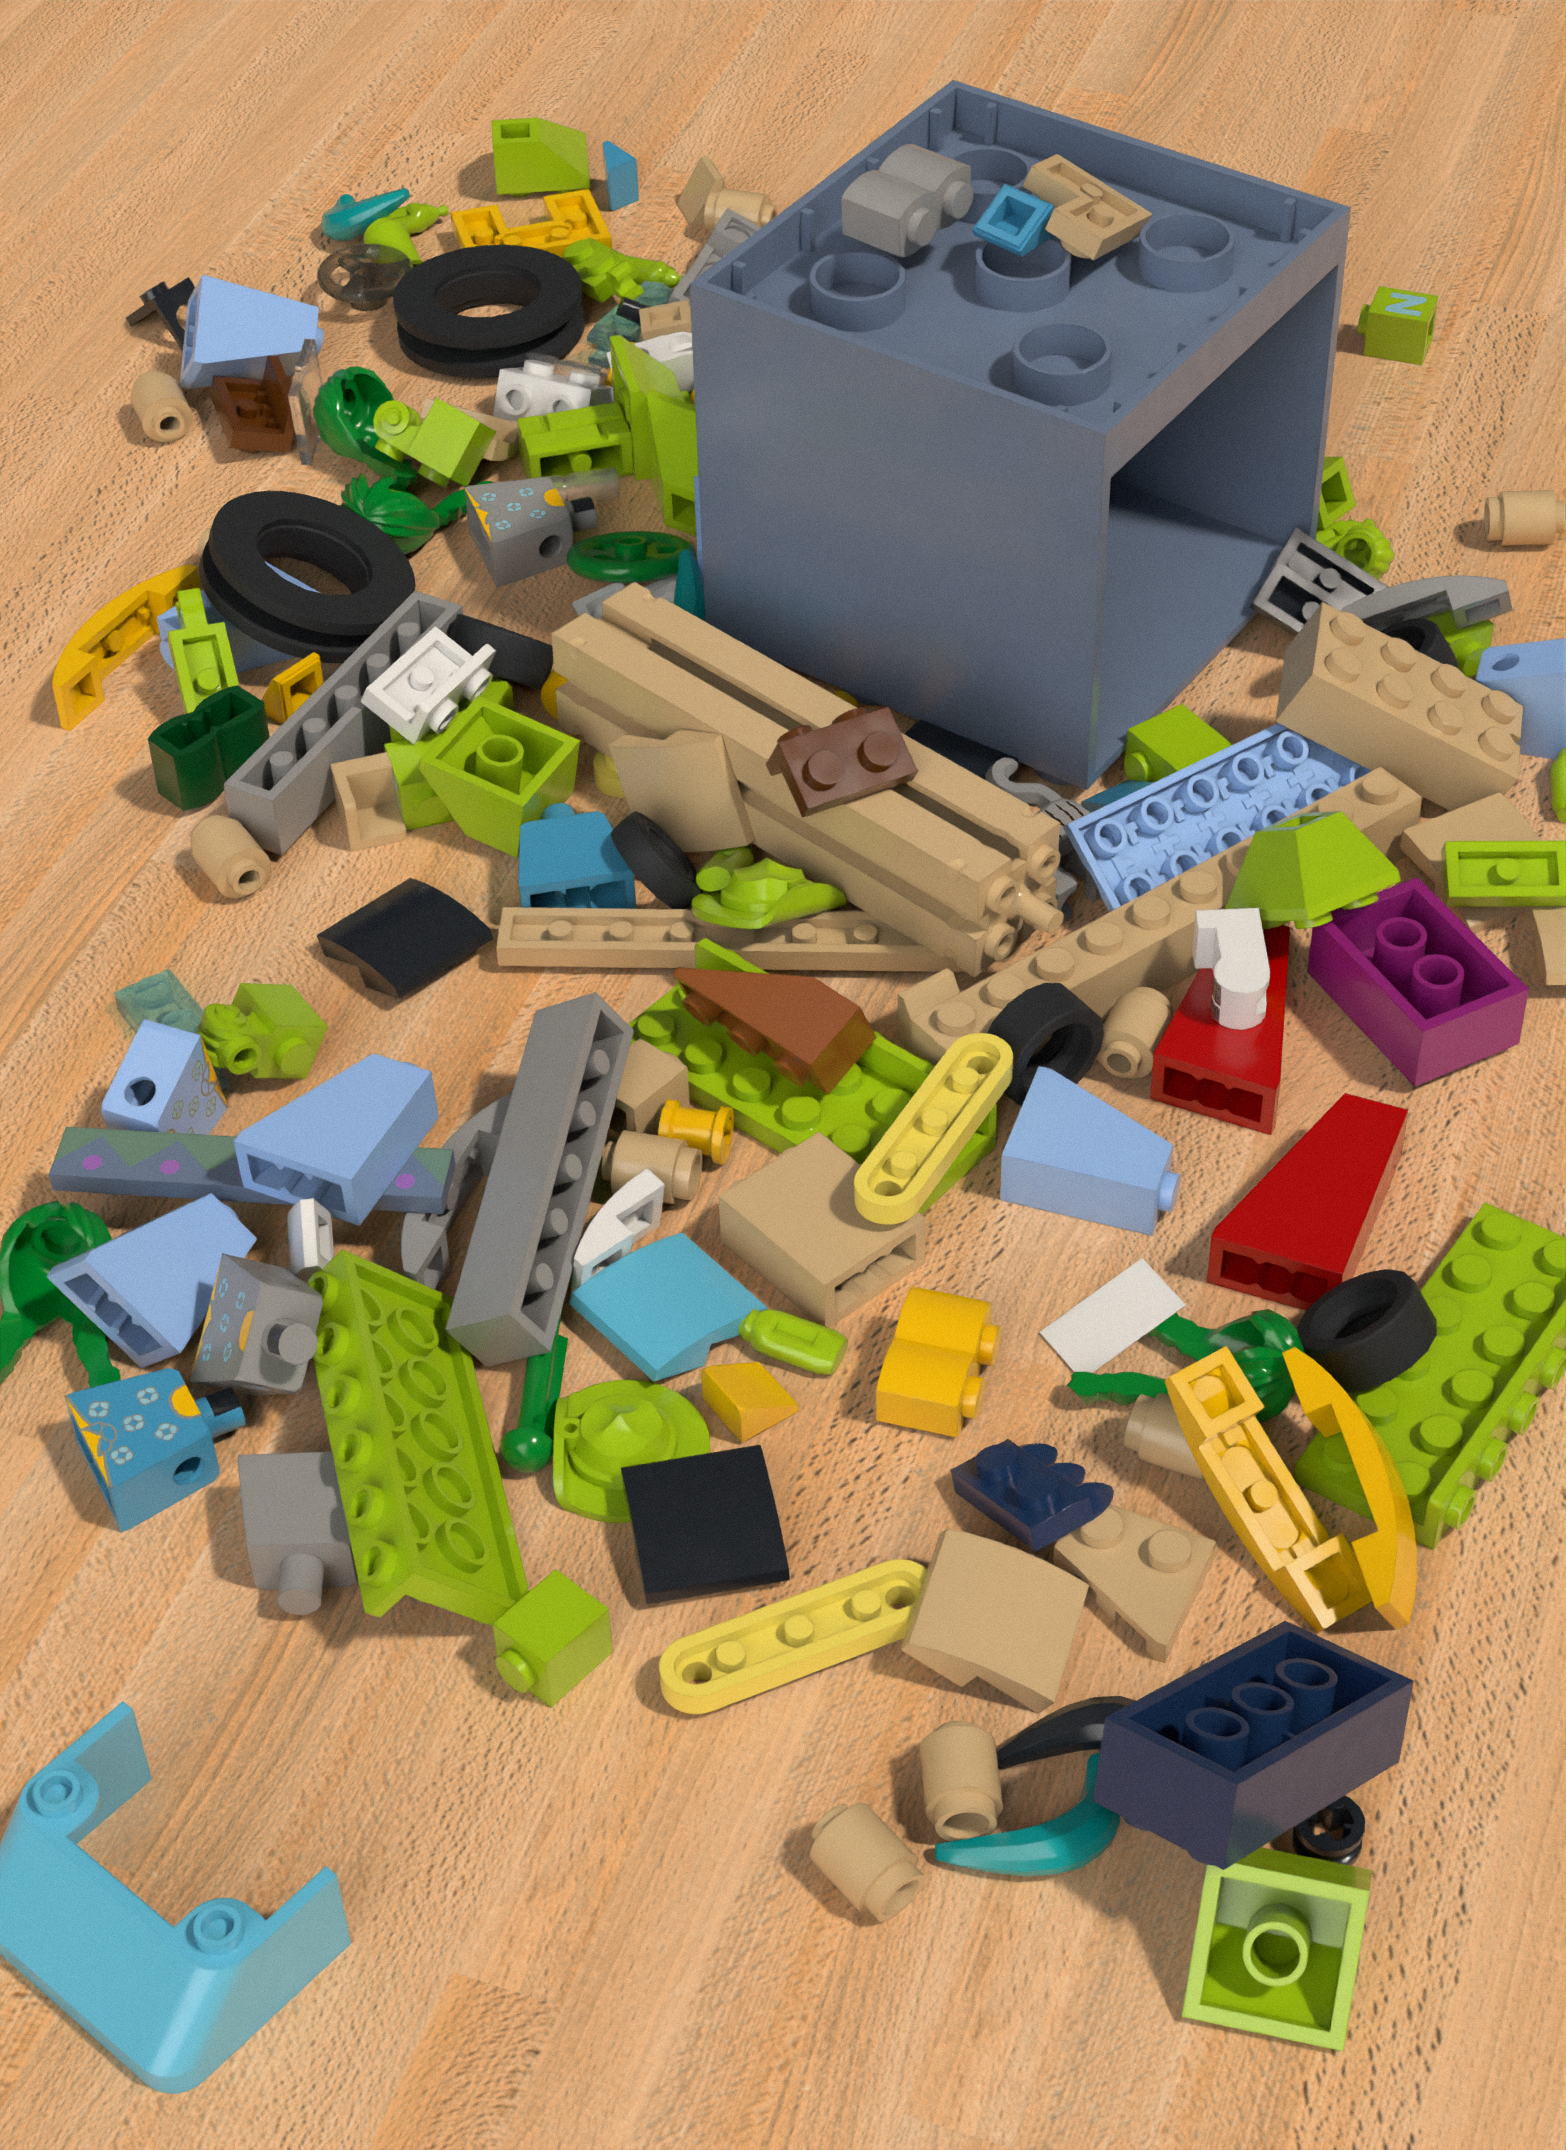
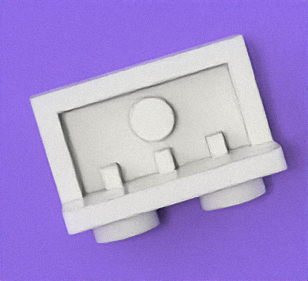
M524 360L523 367L500 369L493 416L516 422L519 418L613 403V387L599 384L600 375L570 370L569 377L554 374L553 364L535 360Z
M435 626L366 688L361 702L415 745L431 729L437 734L443 731L459 710L458 704L462 700L467 698L473 702L477 696L484 692L493 678V674L488 669L496 650L489 644H485L472 656Z

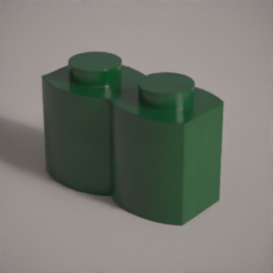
M239 685L217 691L205 698L195 708L194 712L174 717L157 727L148 737V744L158 793L183 811L202 807L219 796L224 791V783L270 738L264 702Z

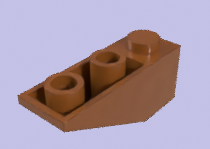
M680 967L672 974L686 996L681 1003L694 1018L709 1027L716 1021L729 1029L727 1031L728 1036L742 1050L754 1057L760 1051L774 1059L773 1064L775 1068L785 1078L799 1087H803L808 1081L829 1095L877 1038L860 1006L811 976Z

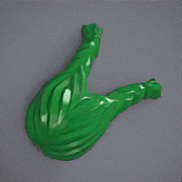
M360 366L348 367L347 369L341 368L333 373V376L328 377L324 385L319 387V392L314 400L315 405L312 410L317 427L320 429V437L337 455L356 459L360 463H366L379 476H391L394 478L395 484H400L405 489L410 484L415 485L418 471L413 469L406 460L401 463L374 448L379 439L374 429L373 419L375 412L381 404L394 400L393 395L374 371Z
M404 459L408 462L409 465L412 466V461L410 459ZM360 473L358 478L352 477L351 483L346 484L345 490L341 492V506L377 526L397 544L404 555L417 550L433 536L434 530H440L441 526H448L450 521H459L462 514H467L464 489L451 493L450 496L443 499L437 506L430 509L416 496L407 492V488L405 489L400 484H395V480L391 476L379 479L369 488L366 476ZM483 481V482L477 483L476 485L488 484V483H493V482H492V481Z
M58 1201L34 1207L19 1216L2 1236L0 1247V1295L4 1311L0 1320V1384L14 1371V1366L20 1360L22 1351L31 1343L33 1334L59 1318L73 1327L72 1341L76 1347L78 1358L89 1374L88 1383L90 1387L121 1380L120 1370L112 1366L109 1360V1337L46 1277L54 1266L112 1239L103 1220L94 1212L84 1209L79 1203L71 1202L61 1205Z
M1270 1309L1252 1311L1251 1315L1226 1323L1217 1329L1197 1326L1194 1321L1179 1317L1175 1313L1147 1333L1150 1337L1156 1336L1167 1347H1175L1181 1355L1193 1358L1195 1362L1227 1346L1264 1405V1408L1255 1416L1259 1423H1264L1279 1415L1287 1407L1295 1392V1387L1282 1352L1296 1347L1304 1353L1302 1342L1294 1325L1288 1319ZM1086 1371L1074 1372L1071 1375L1072 1380L1067 1384L1087 1405L1096 1401L1112 1400L1117 1404L1128 1406L1131 1403H1135L1140 1394L1156 1398L1159 1393L1169 1395L1165 1384L1166 1379L1137 1372L1104 1373L1101 1375Z

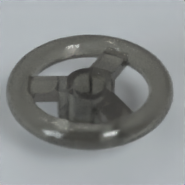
M359 244L340 249L326 257L317 270V282L320 288L330 297L349 302L352 308L359 311H374L387 304L388 298L393 297L398 282L414 266L405 253L394 247L381 244ZM359 259H382L392 263L376 265L370 262H362ZM339 266L347 270L350 275V280L345 286L334 282L331 278L333 271ZM395 277L393 280L386 283V278Z

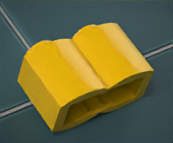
M911 1286L899 1316L895 1336L888 1348L876 1388L877 1421L958 1438L965 1418L977 1419L985 1389V1379L979 1377L983 1364L994 1366L1001 1340V1326L991 1324L992 1302Z

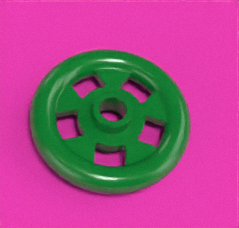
M624 531L596 535L577 542L569 549L566 561L568 567L575 574L587 579L612 583L655 581L675 576L678 572L679 553L682 550H689L693 553L694 557H696V553L689 541L676 535L651 531Z

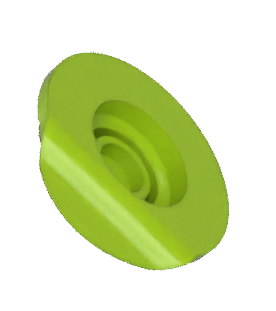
M767 857L757 864L734 869L727 887L723 890L705 891L692 899V914L700 920L716 925L742 929H760L846 905L847 901L843 892L836 887L806 880L802 869L780 865Z
M614 1380L595 1384L581 1391L574 1392L569 1396L557 1399L553 1444L554 1494L562 1508L582 1517L607 1523H630L623 1491L622 1467L711 1453L708 1428L700 1412L685 1397L665 1386L640 1380Z

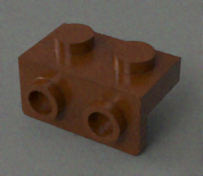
M267 356L262 380L213 376L209 394L229 447L246 453H259L261 451L290 453L294 433H300L302 430L304 412L302 403L297 402L294 396L292 378L290 375H286L279 356Z
M889 706L867 713L864 707L855 708L839 715L832 721V725L814 731L809 725L794 728L778 738V744L766 762L770 776L783 774L802 818L910 782L918 773Z

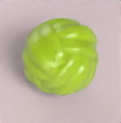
M1366 523L1352 527L1338 541L1337 548L1334 551L1378 580L1390 570V563L1395 559V553L1391 549L1389 539L1377 527Z

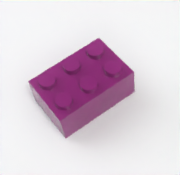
M1418 877L1378 892L1379 899L1372 904L1354 909H1342L1341 907L1331 911L1333 919L1330 922L1312 928L1307 973L1414 1087L1519 1044L1529 988Z

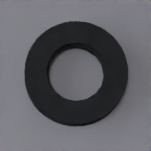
M483 245L458 249L435 256L406 273L398 282L393 294L394 311L398 320V340L404 354L423 368L449 376L466 378L499 377L500 369L523 367L524 360L551 363L565 355L578 343L585 328L584 309L581 303V279L576 269L565 259L553 253L527 246ZM484 304L523 306V308L512 313L493 317H467L455 314L466 308Z
M286 491L252 492L238 496L223 505L214 518L209 540L204 547L199 562V578L206 596L216 610L233 626L254 640L294 657L304 659L315 652L320 655V662L344 663L415 591L416 586L413 569L408 559L397 544L377 526L360 515L330 501L306 494ZM291 558L310 563L331 573L349 589L351 595H326L306 590L283 579L265 563L264 559Z

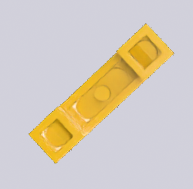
M191 564L183 565L135 585L98 610L73 635L58 659L52 680L61 728L71 731L105 701L101 681L154 634L160 635L157 617L175 606V602H178L177 591L194 588L202 590L197 566Z
M1225 1346L1169 1376L1165 1380V1384L1173 1409L1203 1477L1247 1550L1290 1605L1319 1633L1373 1602L1356 1554L1343 1533H1340L1333 1538L1329 1537L1255 1417L1264 1408V1405L1228 1347Z
M1296 1347L1282 1352L1305 1416L1325 1438L1342 1431L1378 1528L1377 1532L1351 1543L1376 1610L1395 1629H1399L1410 1623L1417 1582L1415 1529L1410 1504L1401 1476L1381 1436L1347 1392L1315 1360Z

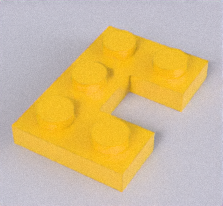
M589 189L543 196L544 214L548 221L511 228L506 227L497 204L450 212L452 230L460 249L483 245H518L541 249L562 257L569 245L589 237L612 248V236Z

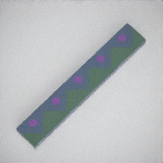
M66 1127L49 1172V1178L54 1191L199 1199L212 1193L219 1201L295 1205L243 1187L233 1142L236 1138L235 1136ZM417 1147L372 1210L444 1214L456 1166L453 1149Z

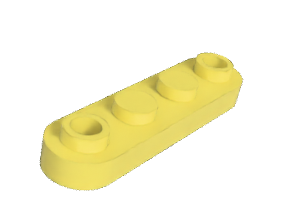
M973 1033L962 1036L953 1042L856 1172L854 1178V1203L857 1211L864 1218L874 1223L891 1225L907 1221L919 1211L1011 1083L1013 1052L1006 1041L992 1034Z
M889 1560L682 1637L671 1643L664 1650L660 1658L659 1674L663 1697L672 1707L688 1714L709 1713L905 1638L928 1569L910 1560ZM898 1603L908 1605L901 1609H894L890 1607ZM697 1679L707 1681L702 1684L689 1683L690 1681Z

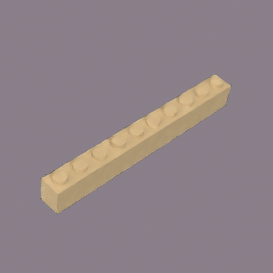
M1380 766L1280 821L1300 813L1342 811L1389 861L1394 863L1407 856L1400 849L1402 830L1419 824L1422 796ZM1254 835L912 1018L911 1054L928 1060L936 1066L953 1042L968 1034L987 1033L992 1022L1008 1003L1027 989L1042 983L1063 984L1101 1017L1102 1024H1104L1117 999L1137 987H1148L1162 992L1198 972L1199 969L1194 967L1192 955L1195 910L1225 909ZM1052 1034L1048 1036L1039 1045V1047L1033 1052L1031 1057L1037 1054L1044 1047V1045L1050 1040Z

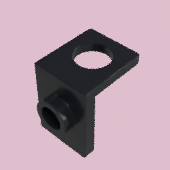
M189 277L170 289L164 281L139 296L144 305L127 316L126 320L130 326H133L157 311L176 343L183 351L185 330L178 323L177 311L180 306H188V300L195 289L194 284Z

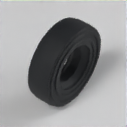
M633 812L611 832L613 843L625 863L637 878L670 908L686 909L692 904V899L695 896L704 892L696 883L697 871L693 864L669 835L651 819L640 812Z

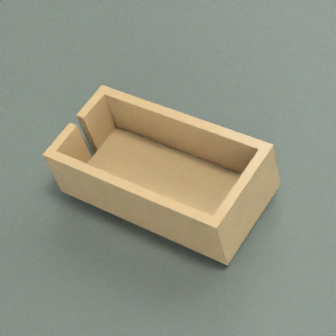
M1324 602L1320 604L1286 648L1275 722L1371 771L1381 766L1422 797L1450 811L1498 792L1505 795L1518 780L1520 746L1517 745V742L1521 739L1523 705L1515 702L1505 692L1492 690L1465 676L1458 668L1449 664H1442L1418 652L1406 641L1399 638H1391L1364 624L1356 615L1350 612H1341Z

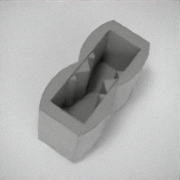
M906 144L899 147L885 159L878 171L872 170L862 174L850 184L842 195V234L899 257L912 255L932 240L936 230L951 226L969 211L974 195L973 187L971 186V166L914 144Z

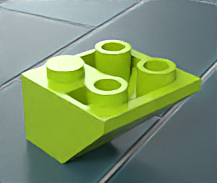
M538 117L491 120L497 195L509 194L523 197L532 192L556 191L558 193H567L579 189H590L585 132Z
M651 390L646 396L651 478L664 524L696 537L694 476H699L695 405Z
M1342 811L1300 813L1254 833L1225 909L1259 908L1262 929L1277 927L1289 921H1294L1296 929H1308L1330 922L1333 919L1331 911L1340 907L1342 909H1354L1378 901L1377 891L1396 884L1401 879L1398 869Z

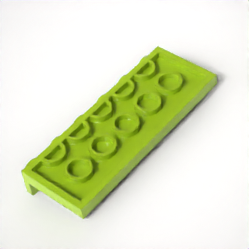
M703 938L694 946L696 969L767 973L742 959L736 952L726 950L707 938ZM678 984L628 1024L634 1030L630 1046L641 1038L662 1052L673 1054L682 1064L687 1066L689 1099L713 1112H718L721 1106L733 1108L735 1127L779 1153L790 1147H796L820 1132L860 1165L863 1164L935 1067L928 1060L916 1057L874 1031L877 1038L829 1095L808 1081L803 1087H799L785 1078L775 1068L773 1064L774 1059L760 1051L754 1057L742 1050L728 1036L727 1031L729 1029L716 1021L709 1027L694 1018L681 1003L686 996ZM996 1104L918 1211L920 1214H923L996 1147Z
M1484 1202L1420 1291L1435 1316L1437 1323V1335L1429 1350L1411 1368L1391 1381L1368 1390L1347 1393L1379 1433L1394 1460L1410 1504L1416 1542L1432 1550L1436 1548L1449 1527L1457 1530L1463 1527L1476 1501L1477 1491L1475 1488L1481 1479L1492 1482L1495 1479L1507 1456L1509 1444L1506 1442L1513 1432L1521 1436L1526 1433L1539 1406V1393L1543 1387L1554 1390L1566 1370V1237ZM1319 1431L1295 1463L1293 1475L1295 1482L1375 1522L1342 1431L1327 1438Z
M342 1249L324 1266L323 1271L314 1273L308 1279L307 1284L320 1293L323 1300L316 1329L318 1344L313 1361L364 1611L379 1618L404 1595H408L421 1602L430 1603L471 1618L476 1622L493 1626L492 1623L529 1592V1587L471 1353L445 1331L454 1298Z

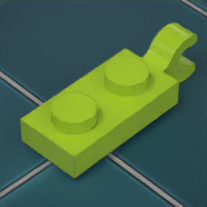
M590 237L569 245L563 253L564 256L561 257L569 262L578 272L581 279L582 293L601 303L612 295H616L620 299L625 296L635 300L645 292L640 285L633 281L640 276L633 259Z
M200 588L177 591L178 602H175V607L181 629L168 631V644L185 714L194 712L199 703L213 693L239 685L225 622L207 624Z
M1566 840L1444 842L1441 857L1444 899L1447 907L1566 906Z

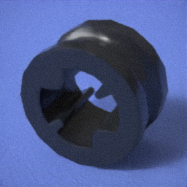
M1343 1796L1294 1826L1292 1845L1296 1855L1351 1866L1357 1861L1362 1850V1838L1365 1833V1817L1363 1812L1350 1797ZM1322 1823L1329 1831L1342 1828V1839L1335 1840L1328 1832L1315 1835V1825Z

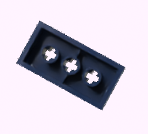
M1284 1621L1105 1717L1093 1801L1122 1816L1132 1827L1150 1831L1188 1851L1193 1859L1225 1870L1397 1764L1400 1760L1414 1681L1290 1622Z

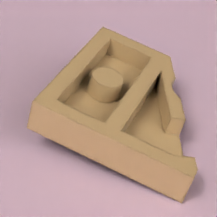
M1110 1504L1097 1518L1057 1540L1054 1546L1053 1564L1089 1584L1088 1591L1093 1595L1095 1604L1114 1622L1120 1618L1125 1619L1146 1639L1145 1651L1153 1659L1166 1663L1214 1561L1216 1541Z

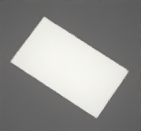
M1141 1258L1039 1333L1074 1372L1086 1371L1093 1373L1186 1306V1304L1148 1263Z

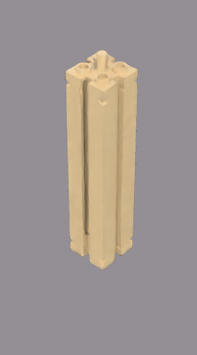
M636 582L602 602V617L599 619L583 613L552 633L554 671L568 679V682L556 689L559 727L573 735H582L584 742L611 757L608 745L623 735L665 740L679 729L722 734L756 839L752 842L753 844L791 867L802 869L803 874L814 881L836 887L843 892L847 901L920 945L937 953L943 959L947 957L952 958L958 968L973 977H976L995 961L1005 959L1013 950L1017 937L1024 940L1036 930L1042 929L1052 934L1061 926L1064 914L1057 909V879L1052 877L1060 863V822L1042 812H1032L1027 803L903 733L901 735L918 770L912 781L802 818L783 774L770 776L766 762L778 744V738L786 732L805 725L811 726L813 731L832 725V721L839 715L857 707L662 597L654 598L650 590Z

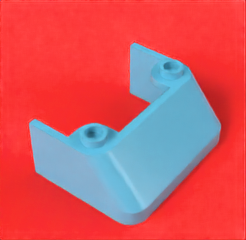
M122 1701L34 1775L21 1792L0 1842V1955L149 2087L162 2093L176 2094L189 2091L204 2082L351 1944L337 1875L326 1866L267 1920L240 1900L217 1898L200 1904L173 1927L77 1845L152 1780L134 1711Z

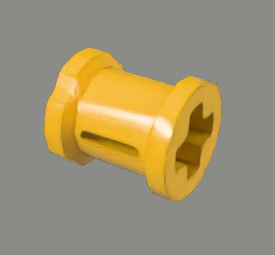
M667 1099L660 1117L658 1136L686 1140L688 1147L701 1149L702 1155L711 1156L713 1163L725 1164L730 1153L733 1138V1108L721 1106L718 1112L681 1107L679 1100Z

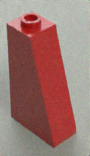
M1285 925L1263 929L1270 968L1269 986L1266 989V1015L1262 1022L1253 1028L1243 1030L1230 1029L1219 1024L1213 1018L1210 1011L1214 978L1212 968H1200L1153 1053L1150 1099L1272 1135L1276 1125L1281 1081L1290 927Z
M1344 1093L1215 1227L1210 1242L1207 1283L1306 1311L1323 1294L1342 1282L1352 1279L1402 1156L1408 1109Z

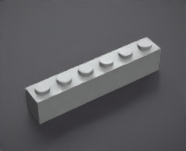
M414 591L224 783L229 818L239 821L261 848L283 855L335 800L330 764L379 754L384 748V744L391 741L389 724L361 702L366 688L435 626L450 637L457 614H463L462 605Z
M597 992L536 1010L445 1329L448 1334L486 1367L548 1353L552 1349L573 1268L574 1256L579 1245L634 1032Z

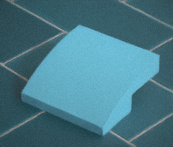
M678 1233L653 1242L612 1263L572 1292L569 1302L575 1310L653 1382L704 1366L711 1344L740 1336L738 1332L739 1326L752 1309L762 1311L768 1308L684 1233Z

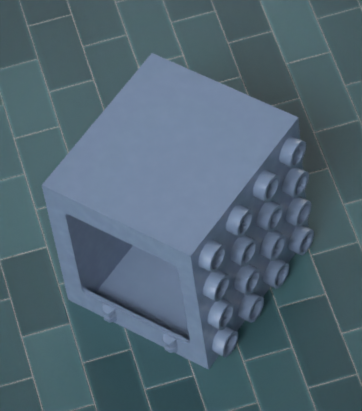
M952 80L689 284L706 623L784 667H791L842 688L843 691L852 695L858 703L873 706H889L890 709L911 718L924 720L1018 758L1020 763L1032 767L1039 777L1050 783L1075 785L1088 790L1126 750L1127 729L1161 714L1258 614L1249 607L1275 559L1295 528L1300 529L1316 540L1351 207ZM906 144H914L970 165L971 186L973 187L974 195L969 211L951 226L936 230L932 240L912 255L899 257L842 234V195L859 176L868 171H878L885 159L899 147ZM1056 154L1152 213L1150 221L1143 226L1139 237L1095 260L1080 258L1069 253L1062 247L1061 239L1056 236L1051 237L1021 257L975 236L972 229L1004 184L1039 198V196L1024 188L1023 184L1032 165Z

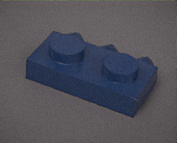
M1007 1439L999 1444L982 1449L975 1457L950 1470L956 1494L1035 1552L1097 1518L1108 1508L1114 1496L1112 1486L1099 1482L1083 1483L1086 1475L1083 1466L1074 1463H1055L1058 1456L1057 1449L1042 1443L1018 1446Z

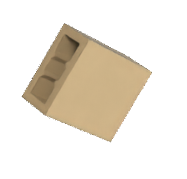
M818 1132L796 1147L784 1150L777 1159L746 1179L734 1182L724 1193L718 1196L721 1242L817 1324L830 1328L925 1263L926 1218L917 1212L909 1220L891 1225L874 1223L864 1218L857 1211L854 1203V1178L861 1165Z

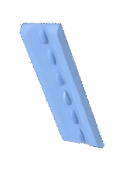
M1277 723L1087 814L1063 828L1083 865L1094 879L1108 911L1111 912L1254 835L1256 831L1275 824L1366 775L1371 770Z

